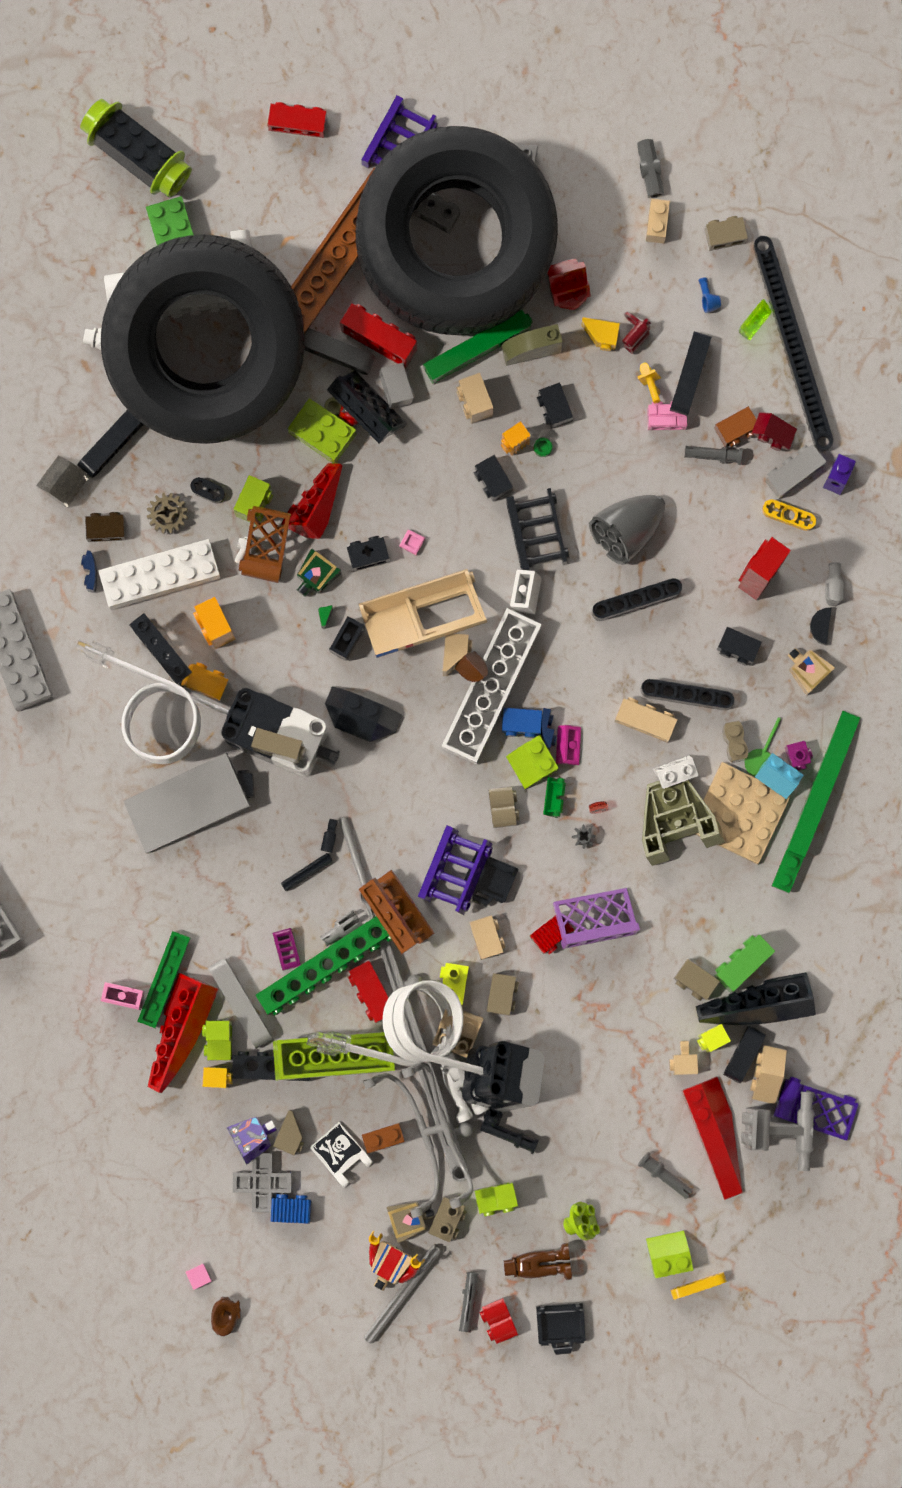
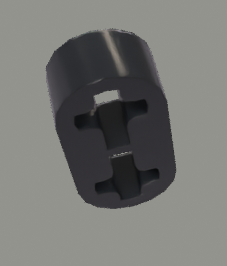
M200 477L191 481L190 487L195 495L216 504L224 500L225 492L221 486ZM202 482V486L206 488V491L203 489L196 491L194 485ZM219 490L221 497L213 499L214 496L209 491L216 492Z

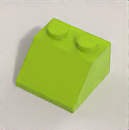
M540 735L506 756L524 789L529 788L559 769Z
M684 1230L646 1238L655 1279L694 1271Z

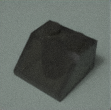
M58 455L36 487L67 508L89 479V476L75 464Z

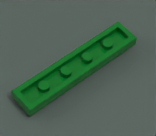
M172 931L137 1022L156 1029L189 945L190 937Z

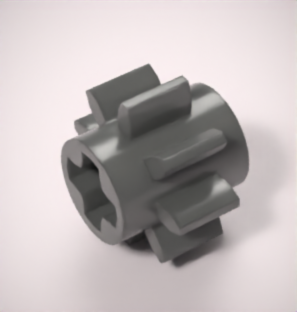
M583 824L581 830L578 828L574 829L577 832V835L572 836L573 839L577 840L575 846L582 844L583 849H585L587 843L591 846L593 845L590 839L595 838L596 835H591L592 827L587 830ZM586 832L588 840L584 839L581 841L579 833L584 834Z

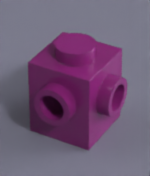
M805 740L785 746L789 765L798 771L807 769V765L811 763L810 759H813L811 749L807 748Z

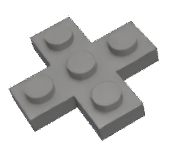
M262 1153L252 1161V1173H233V1193H252V1212L271 1213L272 1193L292 1192V1173H272L273 1153Z

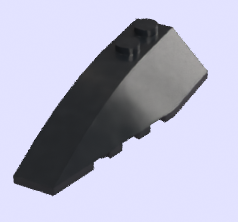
M807 972L767 979L763 981L762 985L756 987L751 985L746 987V990L736 993L735 991L728 994L727 998H716L696 1006L699 1023L754 1025L816 1015L814 997Z

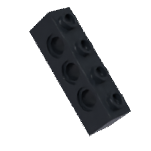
M238 1051V1055H233L232 1079L276 1080L275 1071L270 1072L267 1069L268 1062L274 1061V1056H269V1052H257V1056H249V1052ZM251 1060H255L258 1063V1068L255 1071H250L247 1067L248 1062ZM311 1078L291 1079L286 1081H311Z

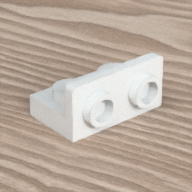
M689 755L653 768L655 776L659 778L663 789L698 776L693 758Z

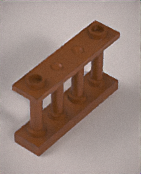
M392 870L379 879L373 878L359 888V891L402 954L417 943L421 944L435 934Z

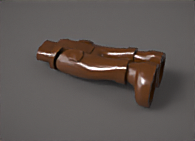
M563 1243L557 1251H534L521 1254L516 1258L512 1257V1260H503L505 1276L514 1275L515 1278L518 1275L521 1278L531 1279L551 1275L556 1276L558 1273L563 1275L566 1280H572L571 1262L540 1265L543 1262L570 1260L568 1243Z

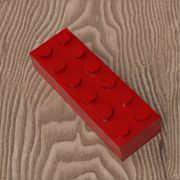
M773 537L769 541L765 539L738 581L741 583L738 588L757 601L791 550Z

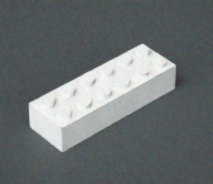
M209 539L98 570L110 610L221 579Z

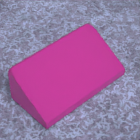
M558 726L556 764L579 765L581 727Z

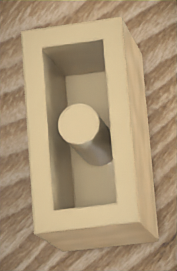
M651 199L646 242L664 244L670 201Z
M491 915L470 922L481 960L503 953L502 949L506 947L503 938H499L497 930H500L497 918L493 919Z

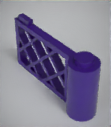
M791 1076L789 1080L785 1079L774 1116L797 1124V1111L801 1109V1092H806V1090L813 1092L817 1100L812 1105L819 1103L823 1111L813 1118V1130L847 1141L858 1107V1103H855L856 1099L847 1095L841 1098L800 1084V1079ZM831 1098L835 1106L825 1111L821 1101ZM844 1104L851 1105L850 1114L844 1117L839 1107ZM837 1109L841 1119L831 1123L827 1113ZM824 1115L829 1125L820 1128L815 1119ZM843 1121L846 1127L843 1135L836 1133L833 1127Z

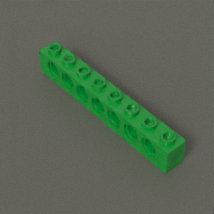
M375 916L255 996L267 1015L273 1014L276 1016L284 1011L283 1007L288 1003L290 1006L300 1000L299 996L304 993L306 995L316 990V985L321 982L322 984L327 983L332 979L331 975L337 971L339 974L349 968L348 964L353 961L355 963L365 958V953L376 951L381 947L380 943L385 940L389 942L392 939L377 916ZM377 927L381 928L382 935L379 938H374L373 930ZM360 938H364L366 941V945L362 949H359L356 945L357 940ZM347 948L350 953L349 957L342 959L340 952ZM327 959L333 961V967L330 970H326L324 967ZM310 970L317 972L315 980L311 981L308 978ZM295 980L301 983L298 991L292 989V983ZM278 991H283L285 995L281 1002L276 1000V993Z

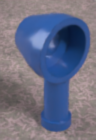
M700 278L698 281L703 294L702 307L705 313H710L721 307V298L718 295L710 294L708 278Z

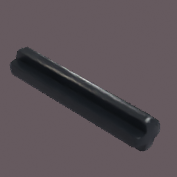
M328 853L324 854L281 882L285 891L292 889L333 861Z

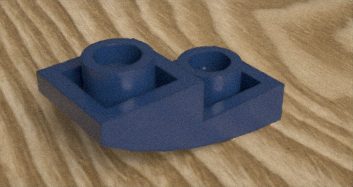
M87 550L86 555L83 554L81 566H83L84 571L89 572V575L86 574L84 586H86L88 592L96 593L97 566L93 553Z
M543 708L541 722L542 738L547 749L550 750L551 746L555 747L557 735H554V729H549L547 726L552 725L554 715L550 714L551 709Z

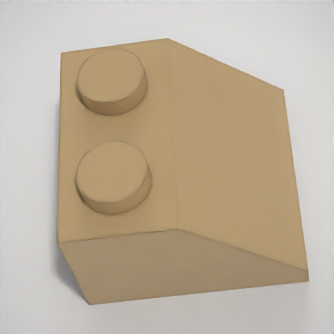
M453 633L445 636L443 676H448L455 670L454 667L462 657L471 653L472 640H469V635Z

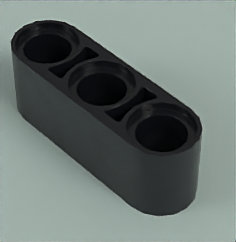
M749 1025L723 1075L741 1084L766 1034Z

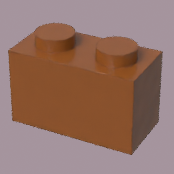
M748 406L715 424L714 429L724 447L729 445L734 447L741 442L740 439L746 436L747 438L754 436L752 430L756 418Z
M399 1123L362 1134L367 1154L405 1142Z

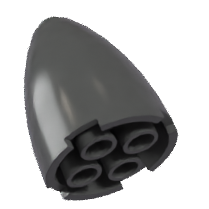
M642 495L612 504L594 515L589 522L593 539L596 544L601 543L602 547L608 551L606 554L608 558L617 564H626L653 537L665 511V501L660 496Z

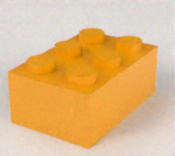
M216 597L194 606L196 612L193 614L200 628L203 629L201 631L209 646L213 645L217 649L236 640Z

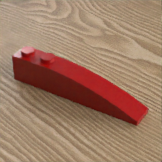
M178 973L164 1009L165 1023L164 1026L161 1025L159 1032L162 1034L160 1044L156 1046L157 1059L152 1064L147 1087L162 1093L175 1077L194 1047L203 1025H205L218 988Z
M716 1076L681 1090L724 1200L743 1193L732 1112L718 1077Z

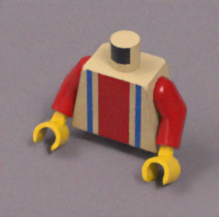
M372 1231L369 1236V1265L372 1267L371 1271L379 1275L374 1286L384 1291L388 1282L393 1284L405 1283L415 1277L420 1266L425 1263V1259L419 1262L417 1260L418 1254L413 1257L390 1243L381 1241L383 1234L380 1233L378 1238H376L374 1231Z

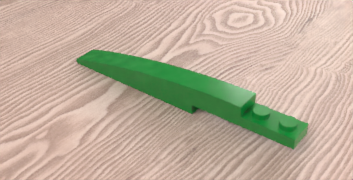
M842 711L771 887L788 894L790 893L840 772L860 717Z

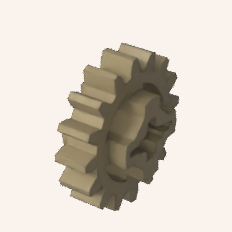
M162 493V498L156 495L157 501H150L152 508H147V511L151 513L147 515V519H152L149 523L150 526L156 525L155 531L161 529L162 534H165L166 530L173 534V529L179 532L178 526H185L183 520L188 519V516L184 514L188 512V509L182 508L185 506V502H179L180 496L174 499L173 493H170L169 497ZM169 502L175 503L178 507H172ZM162 503L160 509L156 510V508ZM166 510L170 511L169 517L164 515ZM179 517V519L173 524L175 518ZM157 520L164 521L166 525L158 523Z

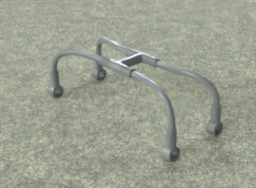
M417 1063L403 1069L402 1073L404 1078L415 1075L422 1068L427 1070L440 1125L427 1128L423 1115L420 1114L412 1095L397 1077L385 1073L377 1074L363 1081L365 1089L375 1086L384 1078H388L402 1089L412 1105L425 1146L429 1150L434 1169V1192L429 1202H425L410 1210L412 1218L419 1217L430 1209L439 1192V1170L430 1137L432 1134L444 1132L446 1141L450 1145L468 1183L469 1189L467 1193L449 1200L452 1209L462 1206L473 1193L472 1179L454 1144V1137L439 1102L433 1072L426 1063Z

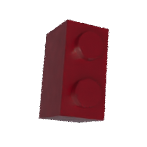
M759 412L752 434L758 437V441L770 444V448L776 451H781V449L790 450L797 428L772 413Z

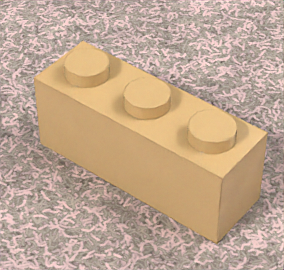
M630 697L628 699L623 698L614 722L668 743L677 722L674 715L666 711L663 714L657 712V708L648 704L642 706L638 704L639 701Z

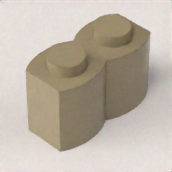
M740 721L725 723L722 733L725 742L728 744L727 756L731 763L745 761L748 757V747L743 740L744 729Z
M512 787L489 789L493 828L516 826V821H520L519 810H515L514 802H517L516 790L512 791Z

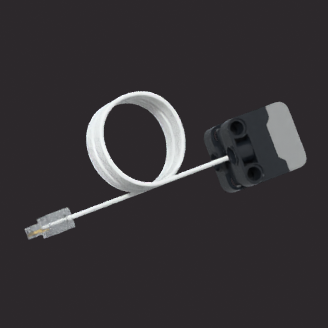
M421 981L397 989L388 998L383 1012V1029L390 1047L400 1057L351 1045L350 1035L335 1031L328 1033L317 1032L308 1035L307 1045L317 1047V1052L336 1056L339 1053L353 1052L404 1066L434 1062L465 1070L462 1097L467 1103L506 1112L531 1107L539 1101L545 1061L543 1053L539 1050L506 1041H499L490 1044L488 1047L479 1046L470 1049L466 1063L445 1058L455 1048L460 1039L464 1018L458 996L451 988L440 982ZM413 990L426 993L436 1002L441 1013V1019L445 1009H447V1017H453L452 1028L451 1025L447 1029L441 1028V1033H445L446 1036L441 1037V1044H438L431 1054L417 1047L406 1030L404 1010L407 999Z

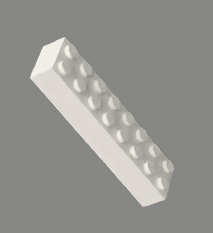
M508 608L506 609L483 657V661L488 668V675L481 681L471 683L441 746L443 750L475 765L477 764L542 624Z

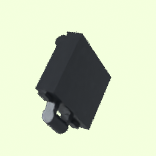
M476 851V853H475V855H474V857H473V860H472L473 863L475 862V860H476V858H477V855H478V853H479V852H477V851ZM492 857L487 858L473 892L472 902L487 907L494 898L499 903H505L519 869ZM468 869V872L465 876L464 880L466 881L468 880V877L470 875V869ZM477 892L489 896L488 900L476 895Z
M583 1302L536 1306L538 1343L541 1346H549L551 1344L555 1355L571 1354L573 1342L578 1344L586 1341ZM569 1342V1346L556 1347V1343Z

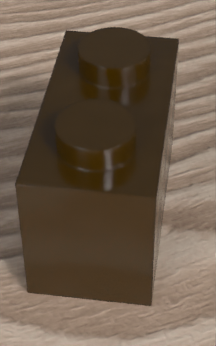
M110 512L109 515L91 513L90 516H85L86 540L88 542L126 540L125 516L121 515L120 512Z

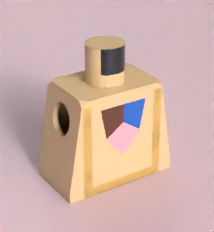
M794 648L787 655L795 663L789 671L806 695L835 669L812 650H809L803 656Z

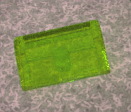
M764 299L759 302L739 328V333L747 340H751L772 313Z

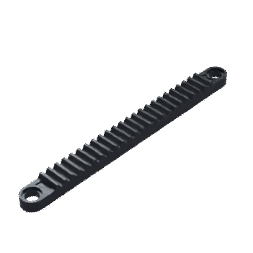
M759 236L754 242L753 250L758 268L760 269V275L764 282V288L773 311V317L782 340L786 359L788 360L813 444L818 451L824 452L833 445L831 429L773 242L767 236ZM761 241L766 242L768 249L765 251L760 250L758 243ZM824 436L829 440L827 446H821L818 443V439Z

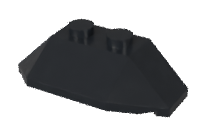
M333 686L325 702V706L336 729L368 742H373L396 733L403 716L383 704Z

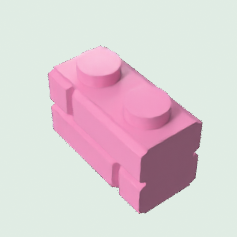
M661 401L656 404L652 402V405H648L647 408L648 430H686L687 416L670 411L671 404H663Z
M105 982L101 1001L141 1010L145 991Z

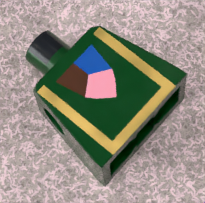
M311 549L297 574V577L302 581L297 591L304 597L308 595L311 589L319 594L341 574V570L314 549Z

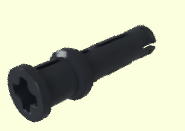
M483 1121L480 1129L481 1132L483 1131L513 1143L517 1149L520 1147L530 1151L532 1155L539 1142V1138L534 1139L524 1135L522 1131L517 1133L499 1125L490 1126L485 1121Z

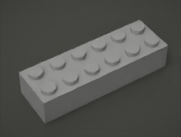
M8 589L0 592V673L14 709L21 711L53 698L14 594Z

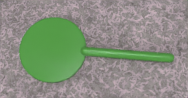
M780 717L777 718L764 749H754L748 753V757L745 760V768L754 777L770 756L767 749L781 721Z

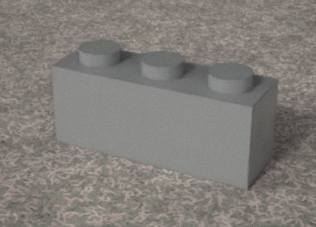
M813 444L809 447L805 445L797 452L799 455L795 458H787L782 463L784 466L780 469L774 468L767 474L769 477L765 482L778 499L825 466V459Z

